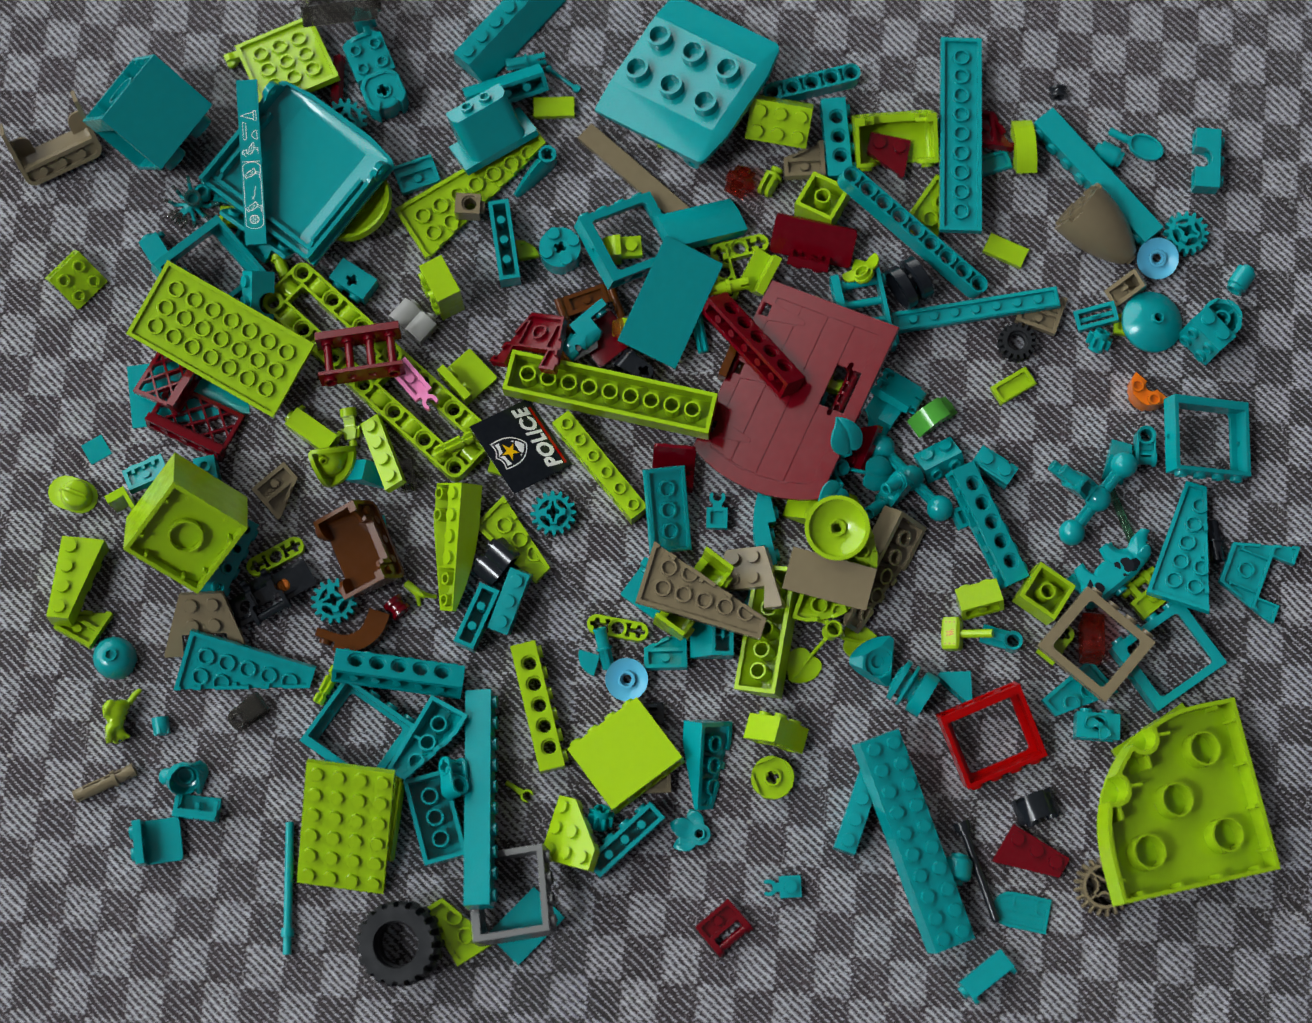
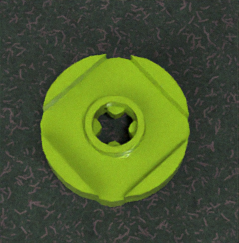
M777 756L764 757L752 769V787L763 799L777 800L783 798L793 786V769L782 758ZM769 772H772L773 775H778L779 778L776 779L775 784L767 781L766 778L769 777Z

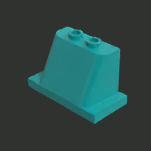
M499 83L445 113L457 139V142L449 146V149L468 176L539 136L537 129L520 107L513 109L504 89Z

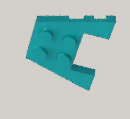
M1233 542L1218 583L1268 624L1272 625L1279 605L1259 598L1272 559L1293 566L1301 547Z

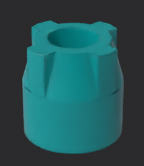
M159 716L151 719L155 737L166 736L171 733L169 716Z

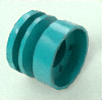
M908 660L905 665L899 668L891 681L885 698L890 701L895 693L898 694L899 697L895 702L896 705L900 704L905 698L908 700L905 711L918 717L938 685L940 678L929 671L922 678L918 677L921 666L918 665L912 673L909 669L914 662Z

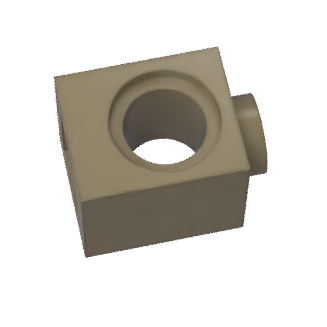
M456 193L454 212L456 219L481 221V214H485L486 202L482 201L481 194ZM468 204L476 205L472 210L465 208Z

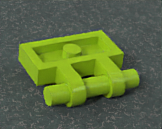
M1153 566L1141 571L1139 577L1126 585L1128 589L1121 595L1124 599L1129 595L1135 598L1129 605L1142 620L1146 619L1166 602L1165 600L1146 595L1147 590L1143 593L1138 590L1144 583H1147L1149 586L1155 569Z

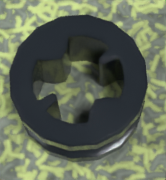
M1056 84L1049 87V92L1051 93L1049 96L1050 100L1066 99L1068 97V93L1065 92L1067 85Z

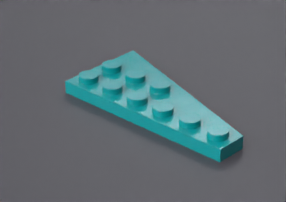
M1186 481L1146 595L1209 614L1207 487Z
M191 629L173 691L182 689L310 688L317 666Z

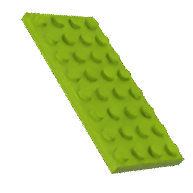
M169 260L165 263L126 333L272 418H275L316 345Z

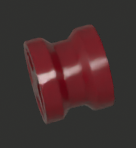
M400 594L393 596L383 607L386 611L391 612L394 620L401 618L411 608L408 603L403 602V597Z

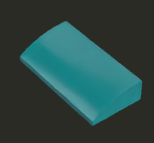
M730 198L654 217L663 240L667 235L691 248L743 237L748 230L740 211Z

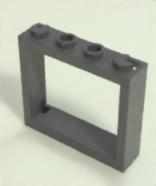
M542 843L499 850L495 861L537 855L543 925L487 933L485 909L470 910L472 940L477 946L482 947L556 935L555 927L558 920L553 910V906L556 905V898L551 884H554L553 872L550 871L549 865L552 862V857L550 856V849Z

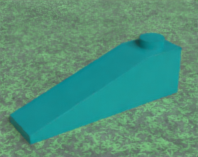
M431 695L387 769L396 770L395 776L406 781L458 735L468 715Z
M684 720L683 747L694 810L713 809L720 785L718 781L721 769L724 770L726 764L723 762L725 752L730 750L733 723L731 721Z

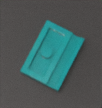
M431 154L394 166L393 169L402 196L429 188L441 182Z

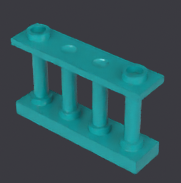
M879 267L874 269V277L866 284L840 281L838 274L830 276L829 285L833 303L851 310L880 304L883 316L873 318L892 324L884 290L886 279L884 273L880 272ZM876 285L878 292L876 297L850 302L844 300L843 293H845V290ZM898 334L890 349L891 352L895 351L897 344H899Z

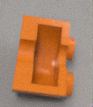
M1135 372L1127 385L1129 402L1140 411L1158 410L1164 405V399L1167 397L1158 390L1149 391L1146 388L1147 381Z

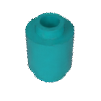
M1105 140L1103 143L1098 142L1094 149L1099 158L1110 167L1115 166L1118 168L1125 155L1121 148Z
M1247 264L1238 265L1227 281V290L1236 296H1241L1255 279V270Z

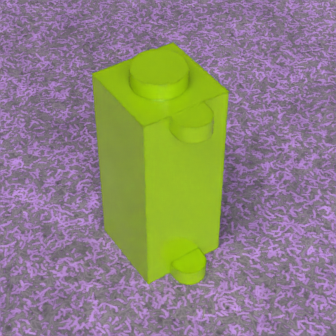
M301 405L299 408L297 407L294 411H290L286 416L284 424L287 429L315 449L336 447L343 435L341 431L335 434L304 412L306 409L304 405Z

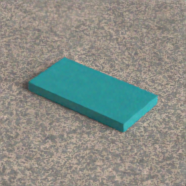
M685 465L642 469L649 553H651L654 541L668 552L692 550Z

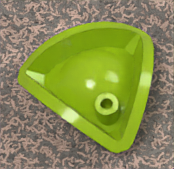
M337 446L310 450L308 453L309 461L323 486L331 488L341 484L348 478L356 461L355 446Z

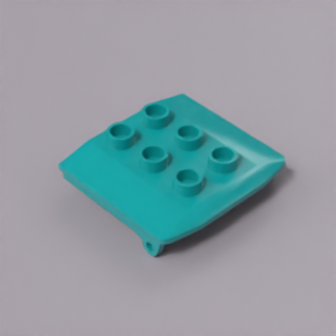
M669 0L652 19L610 80L595 108V113L678 154L686 164L694 169H698L701 164L707 162L727 141L767 82L780 54L779 46L777 43L687 0Z
M271 81L264 88L263 97L259 103L266 232L315 267L394 169V163L392 158L372 137L315 95L287 81L279 83ZM238 129L201 173L199 181L244 215Z

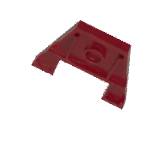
M532 312L516 329V335L510 342L506 341L501 346L503 350L497 357L493 355L490 362L493 366L508 368L512 349L543 353L545 356L538 367L542 373L557 375L568 325L567 319L564 316Z

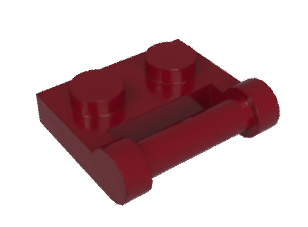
M729 899L695 926V929L719 958L745 933L749 934L754 930ZM738 921L741 926L718 945L714 940L734 922Z

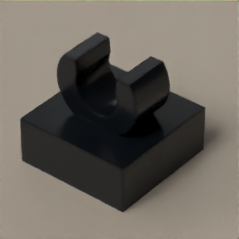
M663 702L642 703L658 725L664 724Z

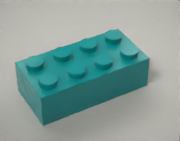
M439 771L410 778L406 781L403 780L424 866L431 867L463 858L464 834L455 799L449 801L443 797Z

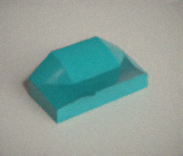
M874 395L865 408L868 417L867 427L874 425L882 426V432L877 434L887 435L902 412Z

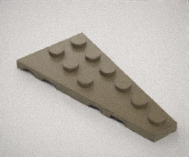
M654 541L635 601L636 604L756 640L761 639L766 622L765 617L740 602L732 594L717 586L716 583Z

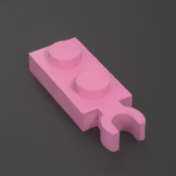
M404 357L401 360H403L406 374L394 378L416 403L422 400L424 409L429 412L430 408L427 402L433 400L436 404H439V401L435 395L429 394L432 391V387Z

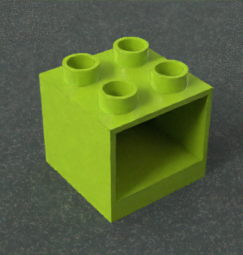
M174 452L126 517L123 550L198 594L247 530V496Z

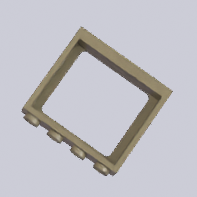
M1087 586L1036 647L1104 703L1156 642L1152 639L1154 636L1144 628L1141 630L1135 625L1137 622L1127 614L1125 616L1118 611L1120 608L1111 600L1109 602L1105 601L1101 597L1103 594L1097 588ZM1089 602L1095 603L1139 640L1137 648L1103 687L1099 686L1054 648V643Z

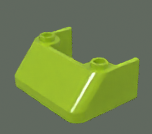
M706 547L694 569L716 583L720 588L722 586L727 588L733 580L730 575L735 567ZM663 611L657 612L653 620L654 625L681 641L683 638L688 640L695 630L692 626L696 621Z

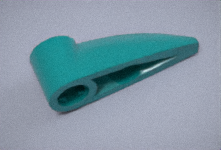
M545 145L539 149L538 158L528 169L513 195L519 198L552 171L557 164V153L554 147ZM545 156H551V159H544Z

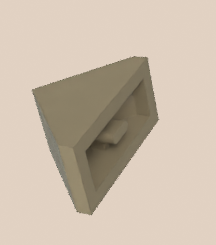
M1134 268L1104 290L1110 301L1114 300L1117 308L1137 294L1143 293L1147 284L1138 269Z

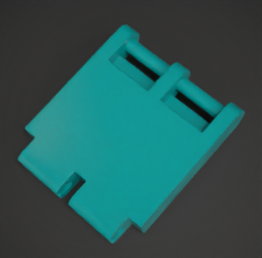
M889 368L884 369L883 376L877 379V385H874L871 393L880 400L893 405L901 412L906 413L908 411L911 414H915L927 395L925 391L921 390V386Z

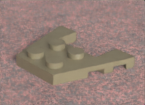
M766 546L725 551L723 559L735 568L730 575L733 580L727 588L722 586L723 590L736 592L764 589L765 609L785 608L784 600H782L780 594L781 589L774 575V566Z
M204 591L198 594L195 592H184L179 594L164 654L165 658L183 657L185 651L184 635H189L191 629L208 634L227 633L228 640L248 645L244 640L241 628L234 618V613L224 591Z

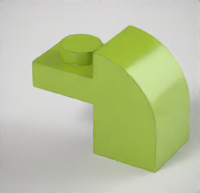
M620 234L601 239L615 265H622V259L642 258L641 236L620 237Z

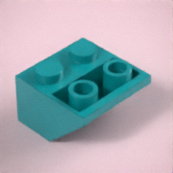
M695 622L692 626L695 630L690 636V659H733V632Z

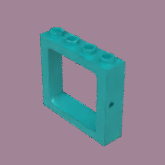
M650 191L643 194L642 192L636 193L627 200L620 199L608 207L607 205L601 206L592 213H582L578 216V220L574 225L577 234L608 290L647 276L655 257L622 270L617 269L593 224L643 205L663 241L654 218L656 215L662 214Z
M218 215L214 216L154 261L151 266V271L158 278L167 260L175 263L209 236H215L245 271L266 270ZM241 284L228 295L240 300L242 297Z
M1173 394L1164 399L1166 473L1174 474V477H1187L1189 475L1193 476V479H1205L1208 477L1212 481L1227 479L1230 480V483H1241L1243 479L1251 477L1249 402ZM1179 409L1219 413L1228 416L1230 470L1181 465Z
M1171 602L1162 607L1164 611L1159 615L1154 612L1145 619L1146 624L1141 627L1139 624L1136 626L1141 630L1144 628L1150 632L1171 616L1178 615L1211 659V663L1165 696L1159 695L1140 667L1136 665L1127 678L1153 713L1158 712L1227 663L1187 607ZM1130 632V635L1123 639L1120 636L1111 642L1113 647L1108 650L1119 667L1130 656L1127 651L1128 646L1138 640Z
M341 683L299 741L324 759L331 762L346 763L320 745L318 739L348 697L354 694L402 728V732L376 767L387 769L416 720L406 713L404 716L397 713L398 708L392 703L387 702L384 704L379 700L381 696L371 689L367 692L360 685Z

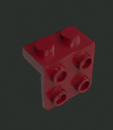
M656 443L653 448L652 468L685 465L687 492L692 493L696 447Z

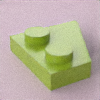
M84 610L79 613L73 627L54 625L53 628L91 650L114 615L110 611L94 613L93 611Z

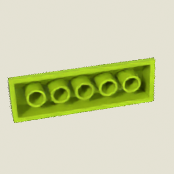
M773 565L774 575L780 586V594L782 600H784L785 608L765 609L764 589L751 590L748 606L765 617L766 622L760 640L746 636L742 638L734 689L762 697L782 699L795 619L792 618L800 593L782 589L788 567Z

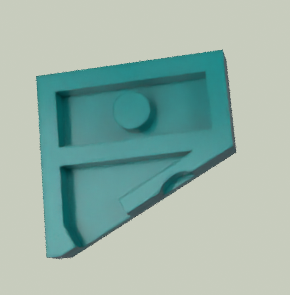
M666 636L660 639L658 643H652L644 647V667L646 671L687 670V639L683 638L681 641L674 636Z

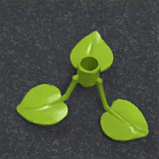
M826 619L817 621L825 624L822 628L824 638L811 653L805 648H796L790 652L787 666L788 679L792 683L801 684L817 677L821 671L822 663L814 655L827 640L833 641L840 636L842 640H845L843 650L850 657L858 646L877 636L865 626L857 634L847 627L843 632L841 623L836 620L829 621Z

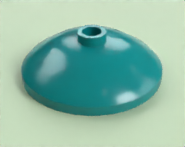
M1143 292L1137 294L1127 302L1122 312L1121 323L1125 336L1136 348L1149 353L1163 352L1172 347L1180 337L1179 332L1182 330L1180 311L1171 299L1161 293ZM1155 315L1160 318V321L1155 319Z

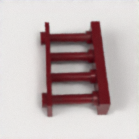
M398 321L314 333L318 351H324L325 371L318 372L321 386L332 387L337 384L384 377H398L406 374L403 360L397 361L395 340L402 339ZM386 341L389 362L376 364L374 343ZM365 344L368 365L355 367L353 346ZM344 347L346 368L334 370L332 349Z

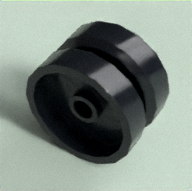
M908 256L901 260L900 267L893 265L884 272L886 282L892 294L906 310L918 305L919 299L926 300L934 294V288L927 272L913 256Z

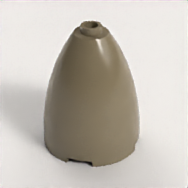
M1095 183L1083 192L1085 196L1082 195L1069 205L1055 224L1057 226L1054 229L1073 245L1094 257L1121 265L1124 263L1130 264L1136 258L1135 252L1137 251L1131 228L1115 200L1099 183Z

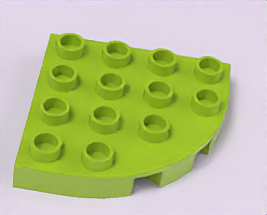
M1235 697L1193 705L1154 720L1138 731L1125 744L1113 761L1101 790L1097 811L1098 848L1113 907L1281 869Z

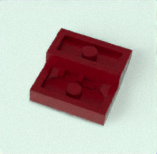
M609 310L600 319L595 320L604 333L598 341V349L589 353L602 369L618 355L621 356L626 348H630L617 341L620 336V321L612 310Z

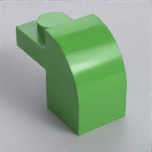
M946 396L938 397L917 411L907 422L920 438L932 432L942 422L954 417L958 412Z

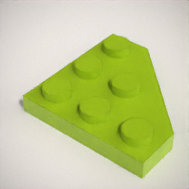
M559 795L544 845L550 849L552 862L594 872L600 850L598 845L594 843L589 821L584 817L582 803L577 799Z

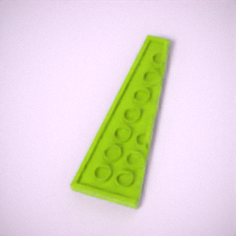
M540 133L539 136L469 176L464 169H461L394 209L426 261L469 221L459 220L455 217L456 193L481 194L482 201L486 203L490 201L538 154L539 149L546 145ZM468 204L465 208L472 210L476 205Z

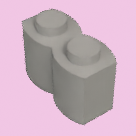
M405 297L391 312L389 319L391 322L398 321L400 330L421 346L437 329V324L435 323L437 320L429 312L426 314L420 310L421 306L414 299L409 300Z

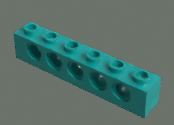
M971 461L945 474L994 578L997 579L1000 590L1029 577L1028 567L1019 555L1018 546L1009 535V528L1000 516L999 507L991 498L990 489L981 477L980 468L975 465L974 461ZM967 482L973 486V490L968 488ZM977 501L981 503L982 509L978 508ZM986 520L991 523V528L986 525ZM995 539L1000 542L1001 548L996 545ZM1005 559L1009 561L1010 567L1005 564Z
M336 648L331 682L461 699L465 666L455 663H441L434 660L426 661L412 657L405 658L391 654L383 655L369 651L361 652L347 648Z

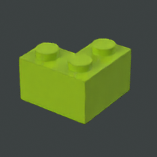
M759 711V714H749L743 738L757 744L774 746L786 752L802 754L809 729L801 726L802 722L794 719L787 720L788 716L775 713L772 716L771 713Z

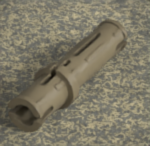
M130 763L116 771L111 770L104 777L72 790L73 797L77 803H80L111 787H118L122 782L138 776L137 769L133 763Z

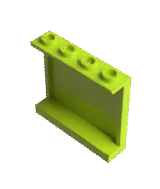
M637 697L624 702L620 710L616 713H609L605 717L604 722L589 728L585 736L576 738L570 743V747L567 748L614 814H617L685 763L681 754Z

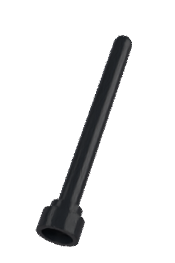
M970 820L956 823L953 825L955 833L962 837L969 859L973 862V870L991 921L998 923L1000 917L970 833H972Z

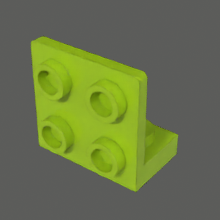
M75 249L45 277L76 309H80L107 283V279Z
M471 349L463 353L449 367L446 368L444 365H441L437 369L439 377L466 406L497 380V376Z

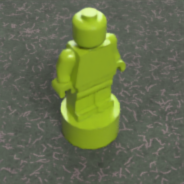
M356 407L339 409L340 418L344 422V428L340 430L344 435V439L350 440L349 446H355L356 448L358 444L355 439L360 437L361 429L360 425H356Z

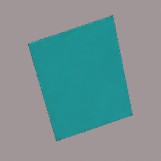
M666 235L617 341L676 369L723 264Z
M174 361L167 363L168 371L179 368V364ZM149 364L127 366L133 429L147 427L145 417L148 412H152L156 405L155 402L133 392ZM163 365L156 367L153 371L154 376L164 373L165 369ZM181 373L170 376L173 382H178L182 378ZM167 377L156 380L157 388L168 385ZM204 378L201 379L194 392L241 414H250L248 403ZM153 382L145 384L142 391L154 390ZM193 398L187 401L189 409L201 406L198 399ZM163 407L160 408L157 414L164 417L171 415L172 412L170 409ZM215 407L205 409L207 418L219 415V411ZM202 410L190 414L192 421L205 419ZM188 414L176 418L177 423L190 421Z

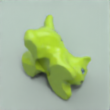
M142 689L132 692L128 700L110 699L103 704V717L107 720V725L105 726L106 744L112 741L114 744H119L125 739L130 738V735L126 733L123 726L130 707L141 694Z

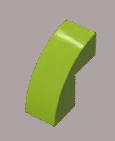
M1032 120L1011 121L1010 137L1014 142L1013 168L1017 174L1037 173V143Z

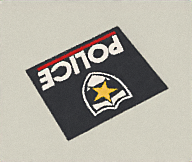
M523 400L470 426V429L513 494L573 465L531 401Z

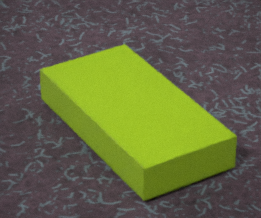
M574 96L533 97L534 119L575 118Z
M991 233L982 253L1020 269L1029 249Z
M1025 366L991 386L990 391L1000 406L1036 386L1037 383Z

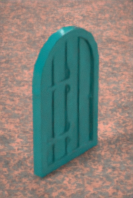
M1018 892L1001 893L994 899L1000 917L998 923L1008 928L1046 935L1052 900Z

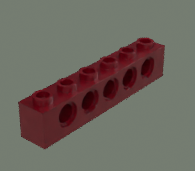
M727 292L709 297L701 313L779 398L798 392L805 376Z

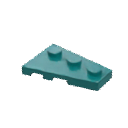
M1091 659L1079 668L1101 687L1105 686L1109 681ZM1069 676L1040 701L1056 717L1099 699L1073 677Z

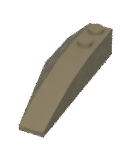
M884 506L872 530L878 552V563L867 609L863 611L850 608L844 614L843 625L859 634L873 615L875 605L884 600L886 597L884 593L889 586L893 587L898 581L896 577L901 570L905 571L909 566L927 529L901 510Z

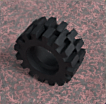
M1011 323L1010 326L1007 325L1002 329L997 339V347H999L998 353L1003 354V359L1008 358V362L1013 360L1014 363H1018L1019 361L1024 362L1026 358L1028 359L1036 346V335L1033 336L1034 331L1032 329L1029 330L1028 325L1024 327L1022 323H1018V325ZM1012 336L1021 337L1024 340V347L1020 350L1012 349L1009 345V339Z

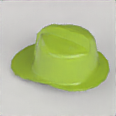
M64 475L52 481L48 490L49 499L55 506L74 513L82 514L89 512L95 507L98 500L97 490L91 483L72 476Z

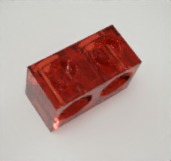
M1083 613L1078 625L1079 663L1101 664L1105 654V614Z

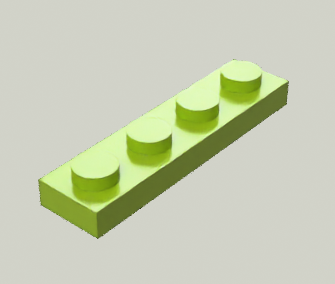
M376 414L361 423L360 426L384 489L391 493L407 482L382 417Z

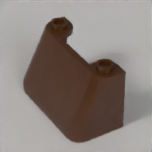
M351 500L313 522L317 537L331 543L345 577L339 583V592L344 600L354 599L397 581L404 576L403 566L378 506L373 501Z

